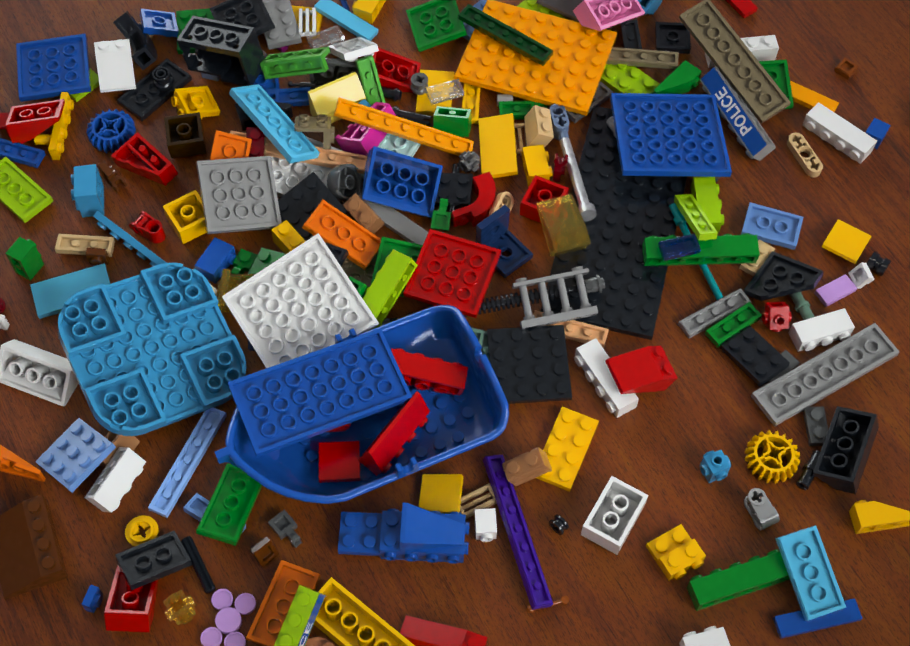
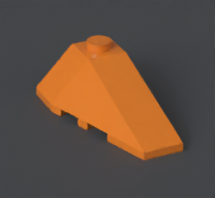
M0 445V472L45 482L46 478L41 470Z

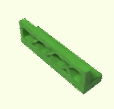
M329 47L269 54L260 65L265 79L326 72L329 68L325 57L330 53Z

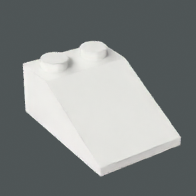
M129 39L94 42L100 92L136 89Z

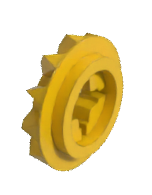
M146 515L133 518L125 529V537L132 546L155 539L159 533L157 522L152 517ZM138 526H141V528L147 530L145 532V538L142 537V535H137L140 533Z

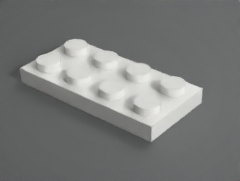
M356 37L328 46L331 54L348 62H354L360 56H373L374 52L379 51L376 43L362 37Z

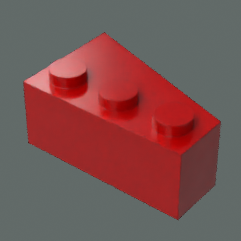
M138 132L111 155L118 167L165 186L178 175L173 164Z

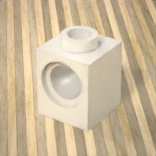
M495 508L475 509L476 540L490 542L496 539Z

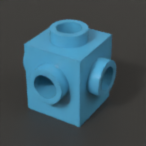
M712 450L703 455L699 467L708 483L716 480L720 481L728 476L731 462L722 450L716 452Z

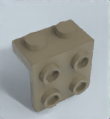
M300 114L295 117L294 131L323 132V149H331V143H334L335 126H331V117H327L324 114L317 116Z

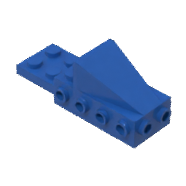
M404 502L402 504V511L388 509L387 511H382V513L341 512L338 554L380 556V559L389 561L463 563L464 554L468 555L469 542L464 541L465 534L469 535L470 522H465L466 515L460 512L443 514L439 511H428Z

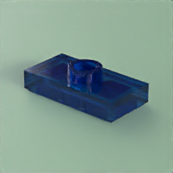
M695 234L668 239L658 243L663 261L697 254L701 251Z

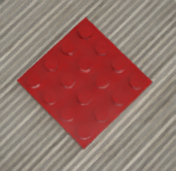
M429 229L416 261L418 266L410 277L403 294L405 297L434 306H455L460 309L463 315L477 318L499 261L501 250Z

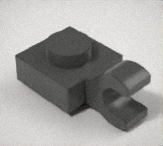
M285 509L268 521L269 526L281 540L287 536L295 548L302 543L300 536L294 531L298 527L297 523Z

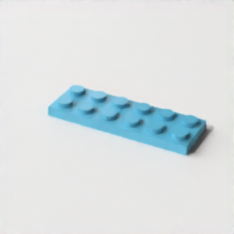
M259 84L230 89V96L289 163L318 158L320 152L302 132L294 131L295 124Z

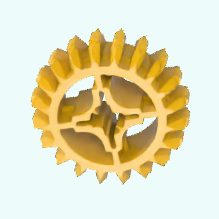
M770 430L766 434L761 431L758 436H753L752 441L748 442V448L745 450V461L749 462L747 469L753 468L752 475L759 474V480L764 477L766 478V483H769L772 479L776 484L779 480L785 482L787 478L790 479L793 476V473H796L800 464V459H798L800 452L796 451L797 445H791L792 439H786V433L780 436L778 430L774 434ZM759 447L763 448V454L761 457H758L757 449ZM784 456L787 458V465L785 467L782 465V458Z

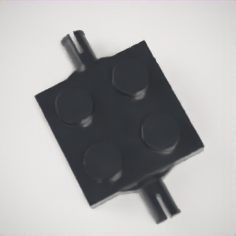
M455 163L452 165V173H441L435 207H439L440 198L448 199V212L471 205L473 174L459 173L460 167L458 163L457 165Z

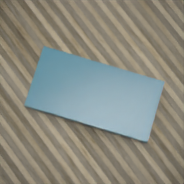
M105 263L30 284L38 318L41 319L60 313L64 303L73 294L101 283L104 286L111 284Z
M816 525L775 538L805 621L846 608Z

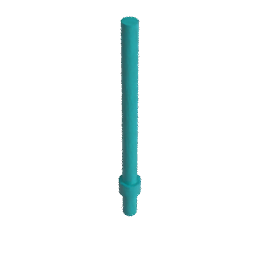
M676 203L669 205L674 216L673 220L676 226H679L684 237L692 235L686 225L687 221L680 213ZM707 264L699 265L716 300L723 298Z

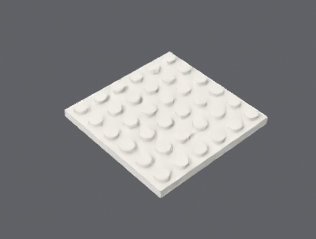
M319 233L222 296L266 368L335 344V335L340 334L342 338H346L350 335L348 331L354 328L356 334L359 335L379 324Z

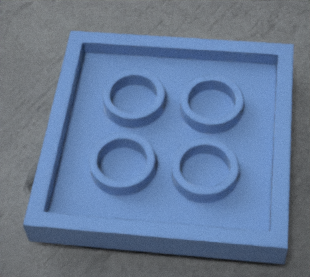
M78 418L35 462L73 493L116 446Z

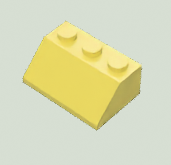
M353 72L308 91L311 115H327V117H331L332 124L342 119L334 116L339 97L355 103L366 100L357 73Z

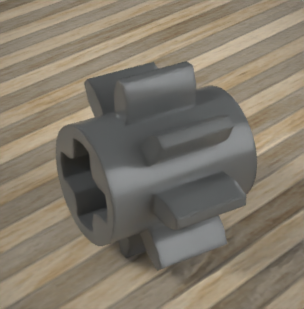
M464 151L459 156L458 165L462 171L474 173L480 168V157L474 151Z

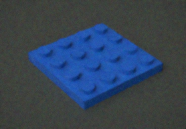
M86 34L16 43L20 102L61 96V92H68L70 95L91 91Z

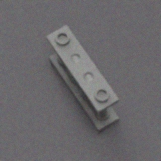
M583 266L572 268L571 272L527 280V278L516 279V283L512 284V290L519 288L525 314L524 320L520 322V327L526 329L535 326H546L597 315V306H591V303L589 304L583 279V275H587L589 269H583ZM576 278L581 301L580 309L573 310L570 307L564 279ZM557 281L562 304L561 313L554 314L551 311L545 284L547 282ZM538 284L544 313H542L543 317L535 318V315H532L527 287Z

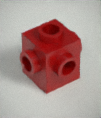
M784 301L766 302L765 312L762 313L763 324L773 332L789 329V322L792 320L789 306Z

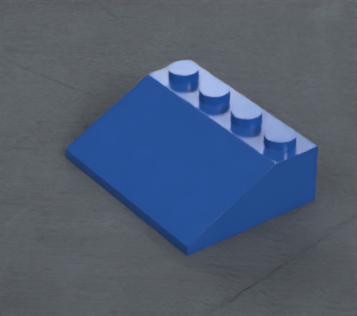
M373 146L367 156L361 200L432 218L443 166Z

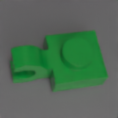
M440 198L439 211L433 210L432 230L449 232L451 212H447L448 199Z
M240 249L233 261L234 268L231 274H234L232 279L240 281L244 272H249L258 254Z

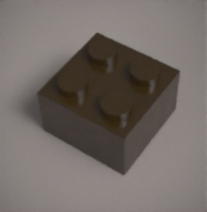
M200 112L164 117L167 147L171 159L207 153Z

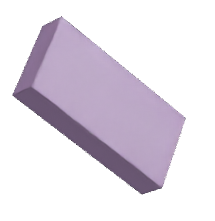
M845 274L816 289L814 293L823 305L827 307L854 293L857 287Z

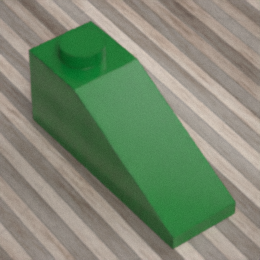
M685 60L653 90V94L687 93L693 87L696 88L700 84L702 71Z

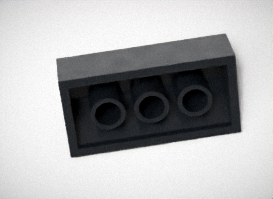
M837 406L813 475L835 490L856 494L879 429L877 414Z

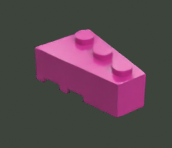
M375 102L370 106L371 108L396 116L389 103ZM351 123L347 126L348 130L341 136L338 134L335 139L343 151L368 156L369 150L373 146L378 147L387 133L358 123L354 125Z

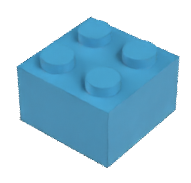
M96 164L74 166V174H71V182L74 185V189H71L72 200H75L76 210L80 211L82 218L92 217L97 210L105 215L104 184Z

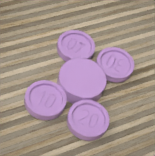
M218 589L211 598L214 608L220 610L215 618L217 628H206L201 634V643L203 646H220L223 640V633L227 635L224 639V646H246L244 635L237 632L242 625L240 614L248 615L252 613L256 608V600L253 595L242 593L235 600V608L230 607L233 603L231 592L227 589Z

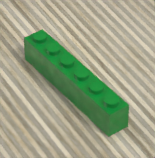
M749 233L741 235L724 234L717 236V239H710L708 241L698 240L695 235H686L685 237H676L675 235L667 237L649 236L644 238L642 245L644 266L756 263L760 256L757 235Z
M776 549L761 558L760 556H754L743 564L741 562L733 563L725 570L721 568L715 569L710 572V575L704 577L702 575L694 576L690 579L686 588L696 611L788 581L790 578L779 549Z

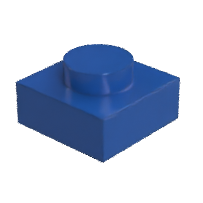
M90 585L81 605L88 612L94 613L96 608L100 607L102 603L103 593L99 587Z

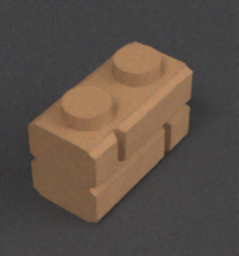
M355 193L344 203L343 207L350 212L361 226L375 234L385 222L365 200H361V196Z
M539 447L502 463L508 482L514 486L552 471L546 452Z

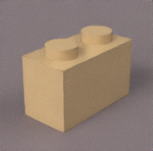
M534 105L524 117L528 146L544 145L545 148L554 138L550 109Z

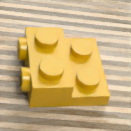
M208 86L175 89L174 95L171 97L172 106L178 109L177 115L200 112L202 119L203 117L219 116L220 109Z
M682 524L646 544V548L668 581L673 578L678 580L686 575L687 570L691 568L695 570L701 567L706 557L696 540L690 538Z

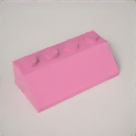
M583 0L573 10L582 26L597 31L610 28L645 14L638 0Z

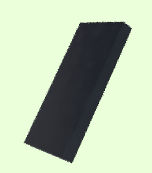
M165 59L157 67H166L169 70L173 83L171 89L167 91L157 90L152 70L136 83V89L128 90L117 99V103L142 122L174 95L175 89L183 88L192 80L191 75L169 59Z

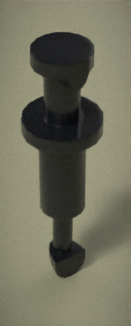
M317 80L300 83L288 82L289 87H310V89L325 85L318 84Z

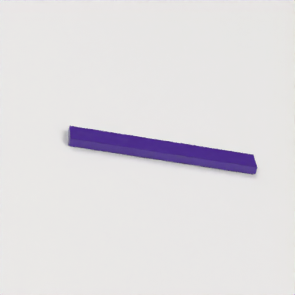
M485 456L483 463L531 608L534 610L551 607L553 601L514 486L508 482L502 463L505 462L504 456Z

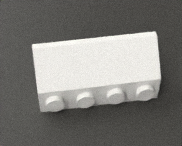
M15 339L2 344L0 347V383L63 407L66 406L79 384L67 358Z

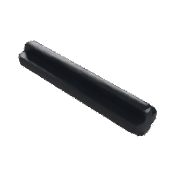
M187 536L183 538L181 543L191 559L192 566L205 593L208 594L214 591L216 587L192 537Z

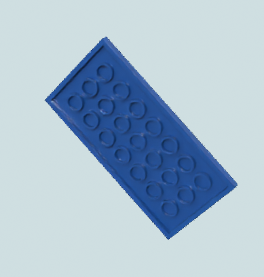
M381 328L227 382L256 457L408 402L412 398Z

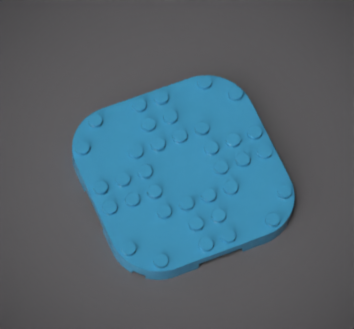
M181 263L159 264L141 270L139 275L104 286L101 283L73 294L64 303L58 317V337L93 416L105 429L118 435L138 436L219 406L233 398L227 382L245 376V355L236 336L232 335L218 307L219 301L210 283L195 268L192 270L184 267Z

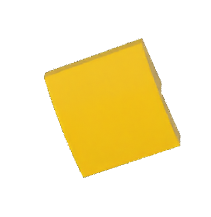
M838 219L824 241L822 248L856 264L871 235Z

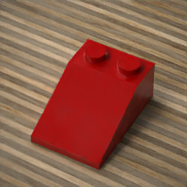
M378 47L379 51L374 52L373 58L381 86L391 89L399 88L402 92L413 93L411 90V77L413 74L420 72L421 63Z
M59 99L12 106L5 124L12 143H26L58 122L61 118L65 100Z
M646 346L608 358L605 361L621 394L665 391L678 379L662 346Z
M117 566L104 611L106 631L150 633L158 580L131 590L120 567Z

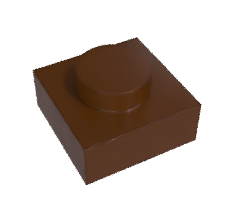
M87 248L86 256L90 264H109L110 258L106 249Z

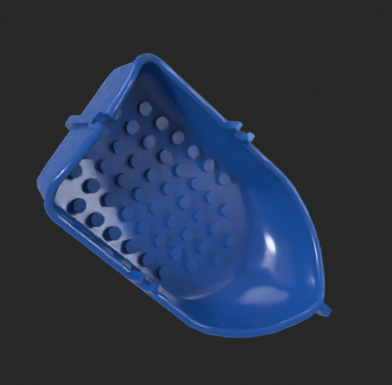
M437 305L362 333L365 334L381 328L390 349L400 348L408 353H421L425 357L441 358L450 363L459 362L463 366L468 367L465 389L461 395L434 392V388L416 390L414 385H407L411 395L416 391L421 394L430 412L426 416L428 418L427 422L421 428L418 426L414 431L416 436L411 442L408 443L406 441L402 446L404 451L398 458L394 456L390 461L392 466L385 474L381 472L376 476L360 462V481L319 483V443L359 441L361 457L404 403L351 422L350 428L346 431L324 432L256 457L236 407L228 427L225 440L226 447L215 451V455L219 464L229 462L233 466L242 469L248 476L265 488L285 497L310 503L332 504L344 502L493 441L506 429L509 419V404L486 354H482L480 342L460 309L451 305ZM354 328L348 331L350 335L346 338H342L340 334L335 335V344L362 334L357 335Z

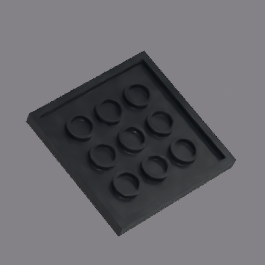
M564 325L535 326L522 329V327L487 329L489 362L498 378L508 404L572 400Z

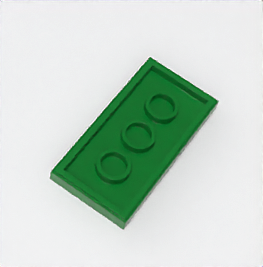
M227 463L196 529V534L236 546L262 485L248 476L242 469Z

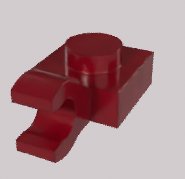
M556 153L554 156L553 181L560 182L561 175H565L568 155L565 154L563 158L558 157V153Z

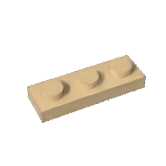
M58 234L55 251L59 254L86 255L87 248L106 249L108 256L112 257L115 239L114 237Z

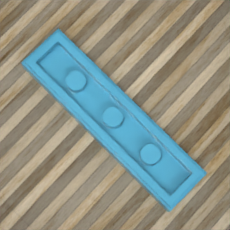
M319 0L314 5L318 13L357 37L371 41L378 34L379 29L332 0Z

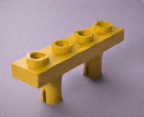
M61 92L60 99H64L65 104L61 118L54 124L52 133L39 134L34 138L35 145H49L48 151L52 160H60L61 153L64 152V139L68 135L67 126L71 122L70 113L74 109V101L71 100L68 92Z

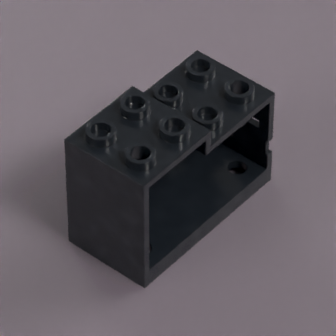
M192 16L177 38L188 70L219 76L222 82L241 86L253 85L262 71L260 63L265 58L254 27ZM190 47L196 48V54L190 53Z

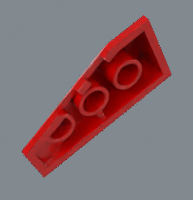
M407 615L400 630V634L415 646H486L488 639L486 636L465 629Z

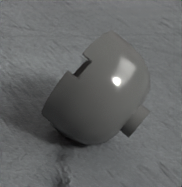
M353 164L337 165L328 174L327 187L339 200H348L355 193L359 195L361 192L362 176L358 174L356 170L358 168Z

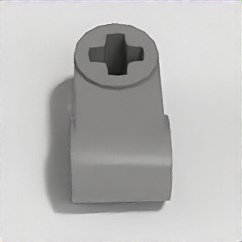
M760 488L751 489L744 499V506L752 517L755 526L761 531L780 521L779 514L772 506L765 492Z

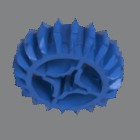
M117 108L114 111L109 109L107 112H104L102 110L101 114H95L96 118H91L90 123H87L88 128L86 129L88 140L92 146L99 151L104 150L105 153L109 150L114 153L115 150H118L136 133L135 124L130 115L125 114L123 110L119 112Z

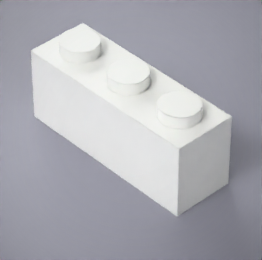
M843 308L793 323L788 333L798 352L803 350L810 351L819 345L827 346L836 340H846L851 336L855 326L846 309Z
M119 447L84 498L102 512L112 513L119 507L123 495L131 489L134 479L142 473L146 461L129 447Z

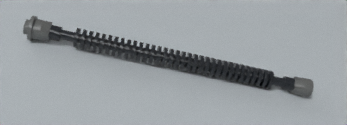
M599 274L584 280L586 293H602V289L605 288L603 277L600 278ZM577 283L566 286L567 295L578 292ZM556 284L553 285V289L551 285L548 286L547 293L551 301L554 300V297L555 300H558L560 297ZM536 288L533 289V292L530 289L528 296L531 305L535 304L534 300L538 304L539 299L541 301L539 288L538 291ZM520 291L519 296L517 292H514V297L513 293H509L510 297H508V294H505V298L503 295H500V299L498 296H495V300L493 297H490V301L488 298H485L486 302L483 300L478 315H481V311H483V314H486V310L488 313H491V309L493 312H496V308L497 311H501L500 307H502V310H505V306L507 309H510V305L512 308H515V304L517 307H520V303L523 306ZM397 317L391 319L386 318L382 325H385L398 319Z

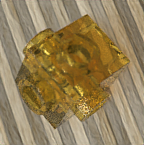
M182 589L171 594L163 601L167 608L164 611L170 622L174 620L178 626L190 622L193 616L196 615L193 608L196 606V603L191 595L186 596Z

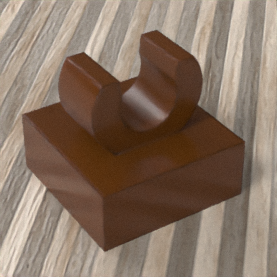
M267 536L264 539L261 538L260 542L255 546L252 545L250 549L262 567L279 554Z

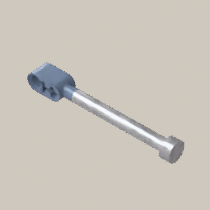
M553 104L550 106L553 135L560 142L563 156L565 157V154L568 155L567 169L579 205L577 214L580 221H590L596 217L597 213L594 204L589 203L568 135L570 122L566 109L562 105Z

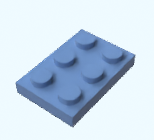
M750 202L741 234L757 235L758 240L760 239L763 242L795 250L804 217Z

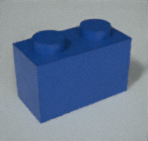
M215 237L194 265L195 269L202 273L207 280L217 284L225 276L227 268L230 264H233L236 258L234 246Z

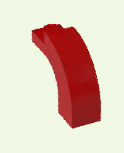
M490 171L473 177V189L478 198L471 205L451 212V222L454 227L463 226L470 221L473 227H475L489 216V211L496 194L495 182Z

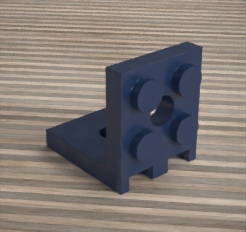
M506 205L476 225V243L501 250V255L495 269L504 278L533 258V253L508 230L510 209ZM508 251L512 255L505 257L502 255V252Z

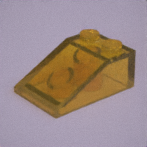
M572 194L536 203L551 257L583 249L591 244L585 222Z

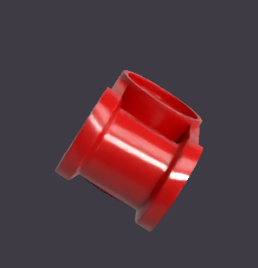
M141 211L139 213L140 216L129 224L136 234L143 236L152 243H161L166 238L161 222L144 211Z

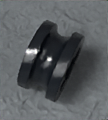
M558 514L554 516V520L549 521L550 527L559 535L564 534L563 530L569 529L568 523Z

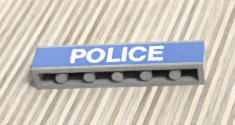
M713 67L700 79L703 84L702 89L708 95H715L717 107L720 109L719 114L728 121L729 129L736 133L738 136L736 138L742 146H745L747 149L745 152L749 158L761 161L776 148L748 105L730 85V82L723 76L718 67Z

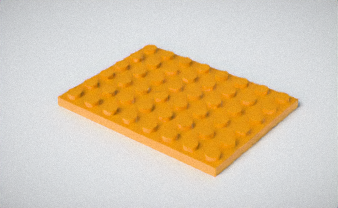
M487 0L482 12L552 49L553 55L542 66L481 31L474 29L454 75V80L548 106L553 104L562 105L566 111L587 116L616 40L617 32L607 29L597 31L582 26L576 21L494 0Z

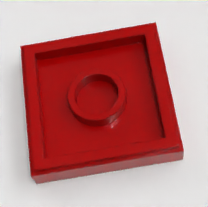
M359 441L319 443V483L360 481Z

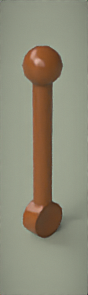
M562 596L561 599L553 601V605H567L569 597ZM531 605L527 606L526 608L528 613H533L535 610H538H532Z

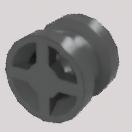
M419 72L412 75L411 90L414 94L423 95L428 91V77L426 74Z

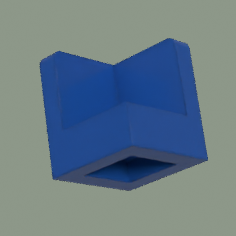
M874 117L866 134L878 140L874 147L878 149L891 125Z

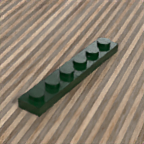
M470 4L458 15L459 20L542 66L553 55L552 49Z

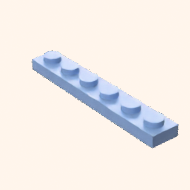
M214 407L204 411L148 506L149 511L165 518L169 517L225 420L226 412Z

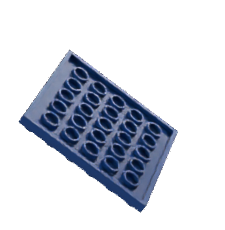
M611 93L610 101L622 176L731 177L732 170L715 95Z

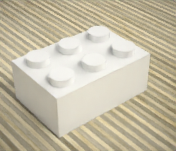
M611 476L585 521L581 535L618 555L643 510L649 495Z

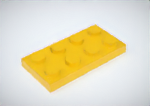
M562 406L543 449L547 454L552 471L536 478L570 492L599 421Z

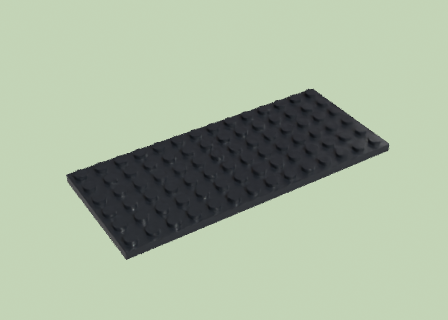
M596 106L593 109L578 167L589 203L594 204L597 215L590 221L584 222L579 220L577 214L579 205L573 188L550 276L571 272L572 268L583 266V269H589V273L583 275L584 280L599 274L600 278L603 277L605 282V288L602 289V293H587L589 304L597 306L598 314L575 320L607 328L609 331L652 340L668 265L644 266L642 245L644 238L649 236L667 237L675 235L676 224L669 205L675 203V195H682L684 193L687 176H622L617 139L613 131L606 124V121L613 116L612 109ZM576 278L564 279L566 286L575 285ZM557 281L548 282V284H547V290H548V286H550V285H551L552 289H553V285L556 284V286H557ZM569 293L570 307L573 310L580 309L579 293ZM554 297L553 301L549 298L551 311L554 314L561 313L562 304L560 297L558 300H555Z

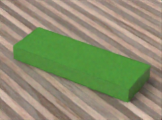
M369 55L355 60L366 101L371 106L375 102L386 103L373 56Z

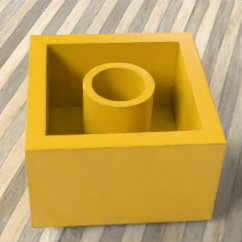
M196 190L163 206L168 222L183 244L207 233L202 198Z

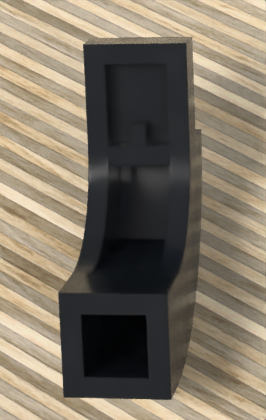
M128 11L114 20L113 23L126 39H129L133 49L131 57L142 70L157 60L158 54L153 41L148 34L143 33L142 25L138 24Z

